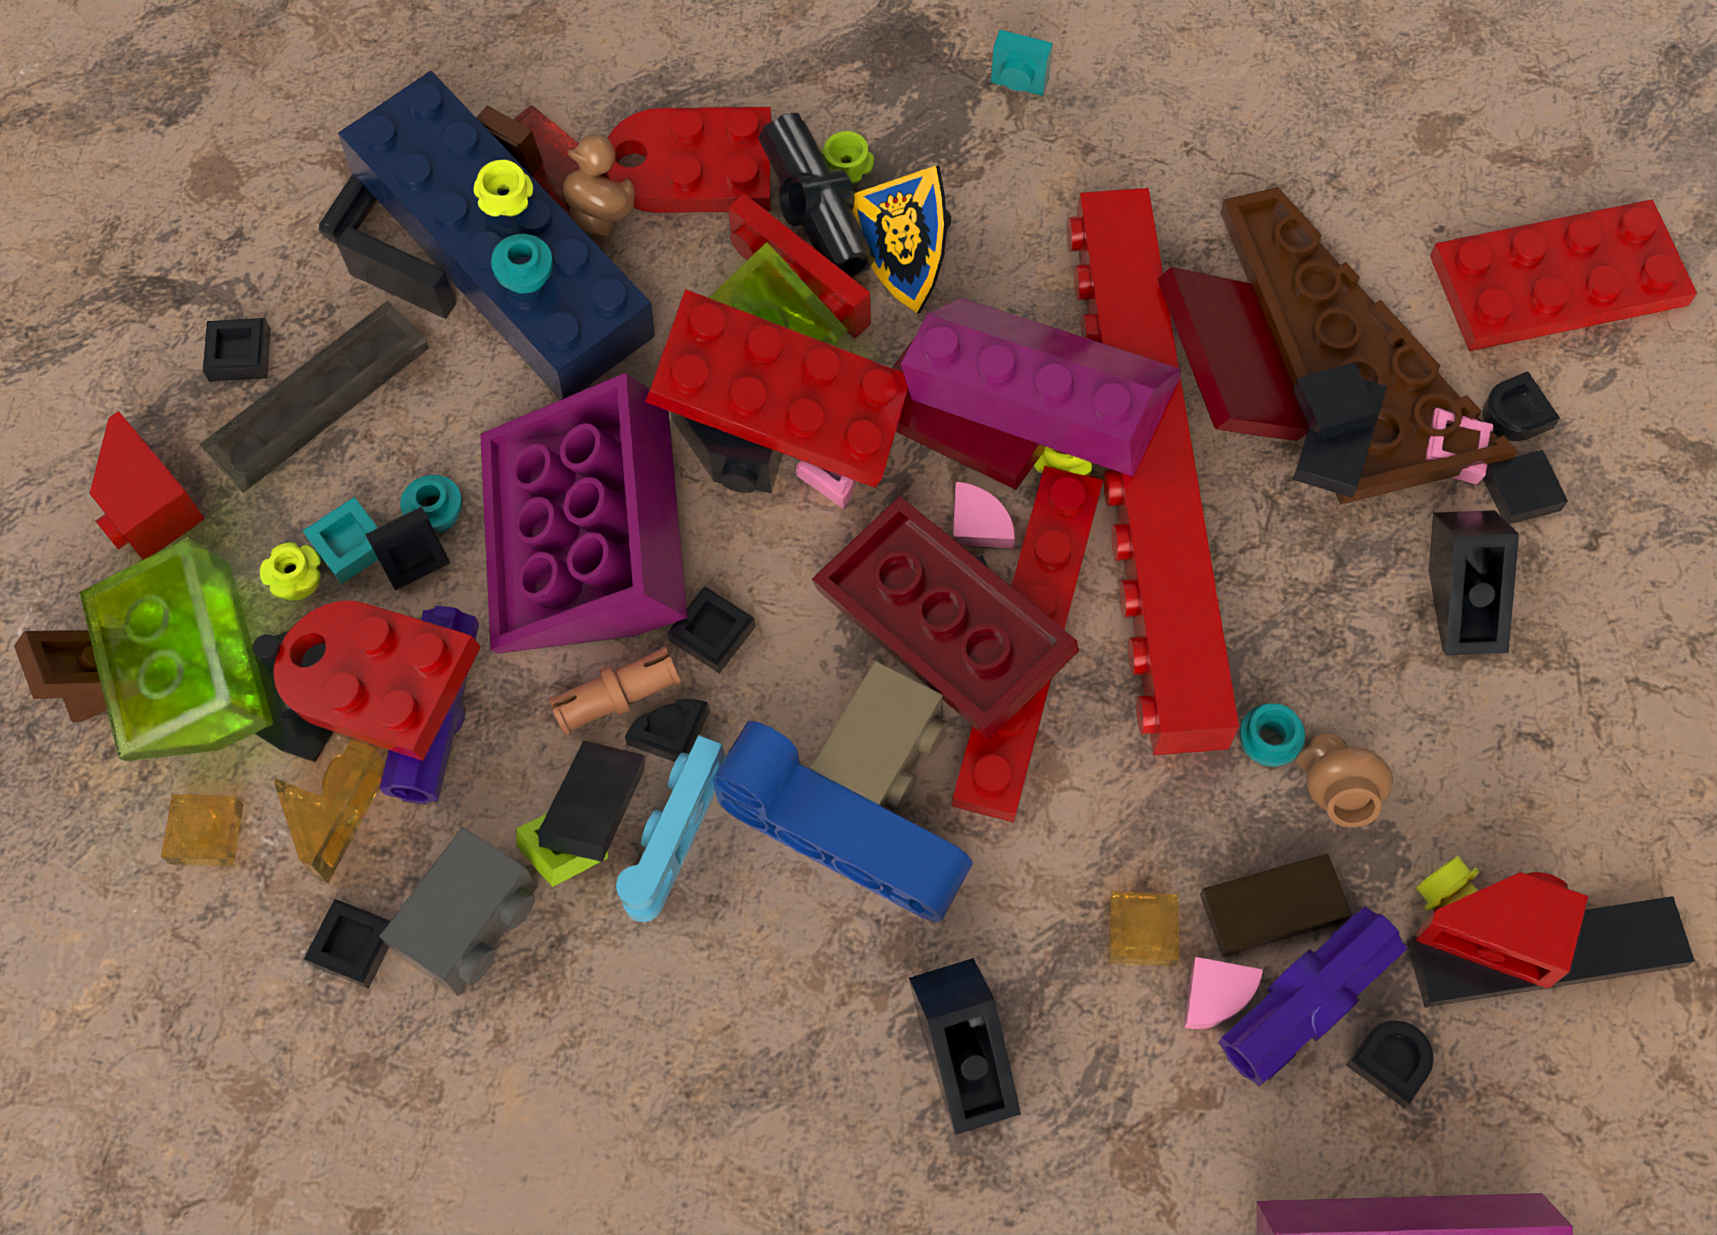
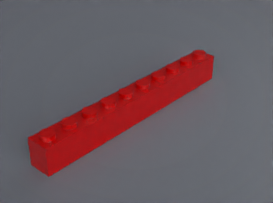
M1149 188L1080 193L1077 215L1067 219V241L1070 252L1079 251L1080 265H1075L1074 267L1075 296L1077 300H1086L1088 314H1083L1081 317V336L1179 368L1170 312L1158 278L1163 274ZM1180 377L1134 476L1132 477L1112 469L1104 471L1106 505L1116 506L1119 524L1112 525L1113 556L1115 561H1124L1127 580L1120 581V606L1124 618L1133 617L1135 637H1129L1128 639L1129 667L1132 675H1141L1144 696H1138L1136 701L1137 723L1141 735L1150 734L1153 756L1229 750L1239 729Z

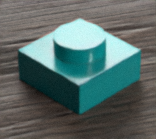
M999 30L993 46L991 83L1006 86L1014 91H1025L1043 96L1049 81L1053 43Z
M355 497L302 530L309 543L340 584H343L378 560L365 535L378 527Z

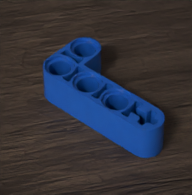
M747 721L713 776L712 780L717 800L720 806L733 817L932 922H941L973 865L972 859L952 843L801 765L796 746L780 732L760 722Z

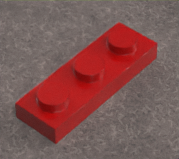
M743 193L728 206L731 230L730 240L742 257L748 261L757 260L772 273L775 281L782 289L790 294L797 292L811 303L818 316L829 326L834 328L840 326L856 339L871 325L870 292L746 194Z

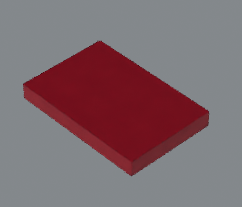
M1170 267L1158 278L1159 286L1214 429L1291 441H1299L1307 435L1309 425L1293 392L1294 385L1253 285L1251 283Z
M911 343L893 365V369L903 372L901 362ZM909 389L896 429L897 433L1015 490L1019 488L1045 446L913 401Z

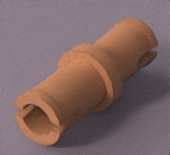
M663 646L659 648L660 650L616 670H613L611 665L599 670L600 677L556 697L548 698L551 707L554 708L552 710L563 733L567 735L572 730L616 710L620 716L631 711L629 704L671 685L682 683L666 647Z

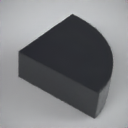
M697 699L676 700V703L660 707L649 714L645 713L629 728L625 735L626 743L631 747L675 762L682 752L690 754L709 714V704L706 701Z

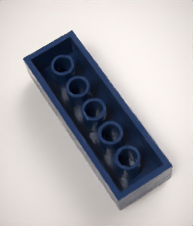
M429 71L338 132L351 172L435 264L445 270L446 276L560 400L581 392L655 337L652 305L646 296L432 71ZM496 160H508L517 164L529 176L533 184V194L527 198L528 206L523 212L512 217L506 215L493 217L484 213L479 208V198L475 196L473 189L478 173L486 164ZM502 190L498 194L507 195L509 190ZM516 234L536 236L544 241L551 251L553 260L551 275L540 289L532 293H515L501 285L493 274L491 266L492 253L495 247L509 236ZM520 257L513 260L512 263L518 265L525 264L531 258Z

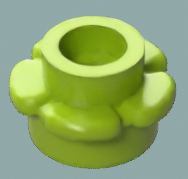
M852 131L837 132L826 140L821 150L830 170L841 169L845 171L852 184L860 182L862 175L869 174L873 169L874 156L868 152L866 140L858 133ZM843 161H851V163H842V162H843Z

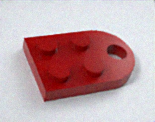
M771 107L654 108L632 114L615 126L607 137L614 146L615 162L611 169L606 172V178L618 183L629 179L635 190L634 208L644 212H728V206L743 193L766 211H771V163L758 139L763 127L766 124L772 123ZM629 154H639L646 158L642 164L636 167H624L618 164L621 158Z
M337 601L325 604L309 612L289 630L281 642L280 652L275 658L274 681L282 700L307 722L423 761L481 646L472 635L359 601ZM317 644H326L325 653L316 664L309 667L301 666L303 656L311 647Z

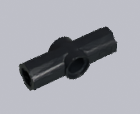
M799 113L782 114L777 120L766 124L758 136L781 182L778 197L782 215L792 226L803 225L814 249L853 278L859 273L868 270L876 257L852 213L854 189L851 180L846 172L841 169L830 170L806 122L802 120Z

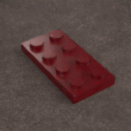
M901 496L891 503L812 578L816 589L927 687L942 694L943 701L988 740L1079 652L1077 640Z

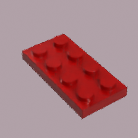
M1653 199L1435 243L1430 255L1469 351L1686 307L1690 305L1697 294Z
M685 289L645 402L876 488L883 478L908 386L903 372Z

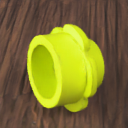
M496 160L486 164L480 170L473 190L475 196L479 198L478 206L484 213L493 217L500 215L512 217L520 214L527 208V198L533 194V184L529 176L514 162ZM502 190H509L507 195L498 194Z
M294 542L283 543L273 548L270 558L262 562L260 578L263 584L270 586L269 590L274 596L290 601L302 600L310 596L319 586L321 572L318 566L321 560L318 553L308 545L298 547ZM288 566H296L293 572L285 573Z
M1458 855L1445 863L1415 887L1427 901L1424 909L1432 911L1438 906L1441 908L1477 892L1478 889L1471 880L1479 875V869L1475 867L1470 870Z

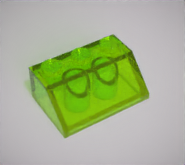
M186 538L79 592L119 759L127 762L219 751L274 724L229 562L191 539Z

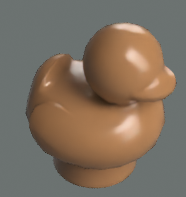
M593 134L583 138L577 148L568 150V155L578 163L580 169L567 175L563 182V194L570 206L568 215L581 229L594 234L609 236L613 223L623 220L632 212L635 202V190L629 179L618 183L601 176L613 166L615 150L609 139L602 135Z
M1324 732L1313 736L1307 742L1305 749L1301 750L1296 757L1297 766L1303 771L1308 772L1306 785L1311 799L1317 806L1328 812L1333 822L1343 827L1356 828L1373 822L1379 816L1381 804L1390 795L1393 776L1387 763L1380 756L1376 755L1375 751L1364 748H1348L1341 737Z

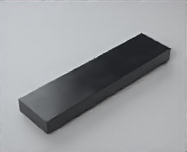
M1674 897L1585 910L1570 972L1550 988L1683 968L1693 963L1695 960ZM1412 936L1407 942L1425 1008L1547 989L1415 941L1416 936Z

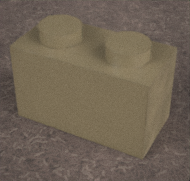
M874 661L811 765V770L889 810L890 806L900 810L910 795L917 778L915 774L911 773L921 753L928 756L934 753L946 730L947 722L941 719L943 695Z

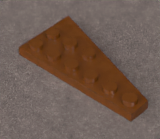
M1279 187L1224 199L1221 216L1246 277L1256 292L1293 385L1295 386L1299 377L1355 362L1362 379L1387 386L1357 489L1353 498L1336 493L1340 505L1459 476L1462 469L1469 468V466L1484 463L1486 465L1515 457L1518 450L1504 435L1497 438L1492 431H1490L1488 447L1478 449L1480 431L1460 427L1462 415L1470 418V420L1477 419L1482 422L1479 418L1481 413L1479 407L1468 395L1460 397L1438 373L1440 364L1381 300L1375 303L1358 285L1359 275L1347 262L1341 265L1319 242L1322 236ZM1440 408L1454 413V423L1452 425L1446 424L1445 429L1431 428L1434 409ZM1431 436H1444L1442 450L1457 455L1426 462L1425 457L1429 438Z

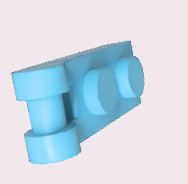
M698 735L690 754L682 752L678 756L668 781V788L673 790L663 812L657 809L653 811L644 828L641 846L646 849L638 865L630 866L623 870L617 878L616 889L628 916L635 921H651L663 909L714 797L715 788L712 779L725 759L721 743Z

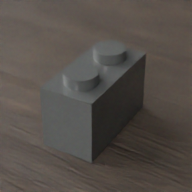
M462 827L379 937L396 955L458 996L467 983L470 985L477 983L487 972L495 956L493 947L508 927L515 929L527 917L535 901L533 892L537 886L526 867Z

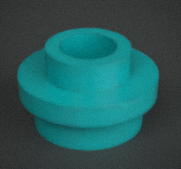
M516 234L505 238L495 247L491 257V266L495 278L501 285L515 293L527 294L540 289L551 275L553 260L549 247L540 238L529 234ZM520 257L531 258L525 264L518 265L512 263L513 260Z
M425 475L415 479L405 488L400 500V508L403 515L422 507L436 534L447 531L456 523L463 505L462 496L457 485L449 478L441 475ZM440 497L438 502L432 506L426 507L421 505L428 498Z
M1268 703L1256 706L1246 714L1239 729V739L1244 752L1253 761L1264 766L1279 767L1290 763L1298 756L1305 742V730L1300 718L1293 710L1281 704ZM1265 729L1274 730L1280 735L1282 743L1270 745L1262 740L1260 732Z

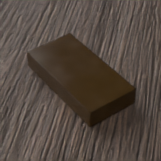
M1328 853L1203 888L1200 893L1222 957L1346 922L1352 916Z

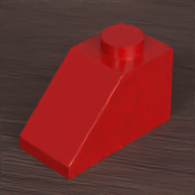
M118 411L110 416L89 493L105 513L95 522L118 550L129 543L145 562L205 518L187 492L123 415Z
M1519 872L1435 910L1418 928L1415 941L1549 989L1570 972L1588 896L1568 889V884L1554 875L1542 872H1531L1528 874Z

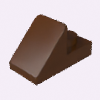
M143 630L24 631L14 645L33 699L63 698L73 723L87 720L156 689L163 681Z

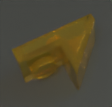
M354 739L350 740L343 755L336 756L328 765L323 776V791L320 796L279 779L274 781L299 860L316 879L328 884L380 789L385 762L374 747Z

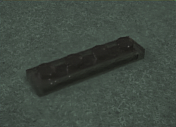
M387 300L200 443V446L215 465L244 493L428 350L429 346L426 338Z

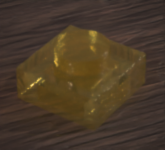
M172 795L161 857L168 864L234 866L244 804L237 796Z
M1111 891L1109 897V963L1176 967L1179 961L1178 894Z

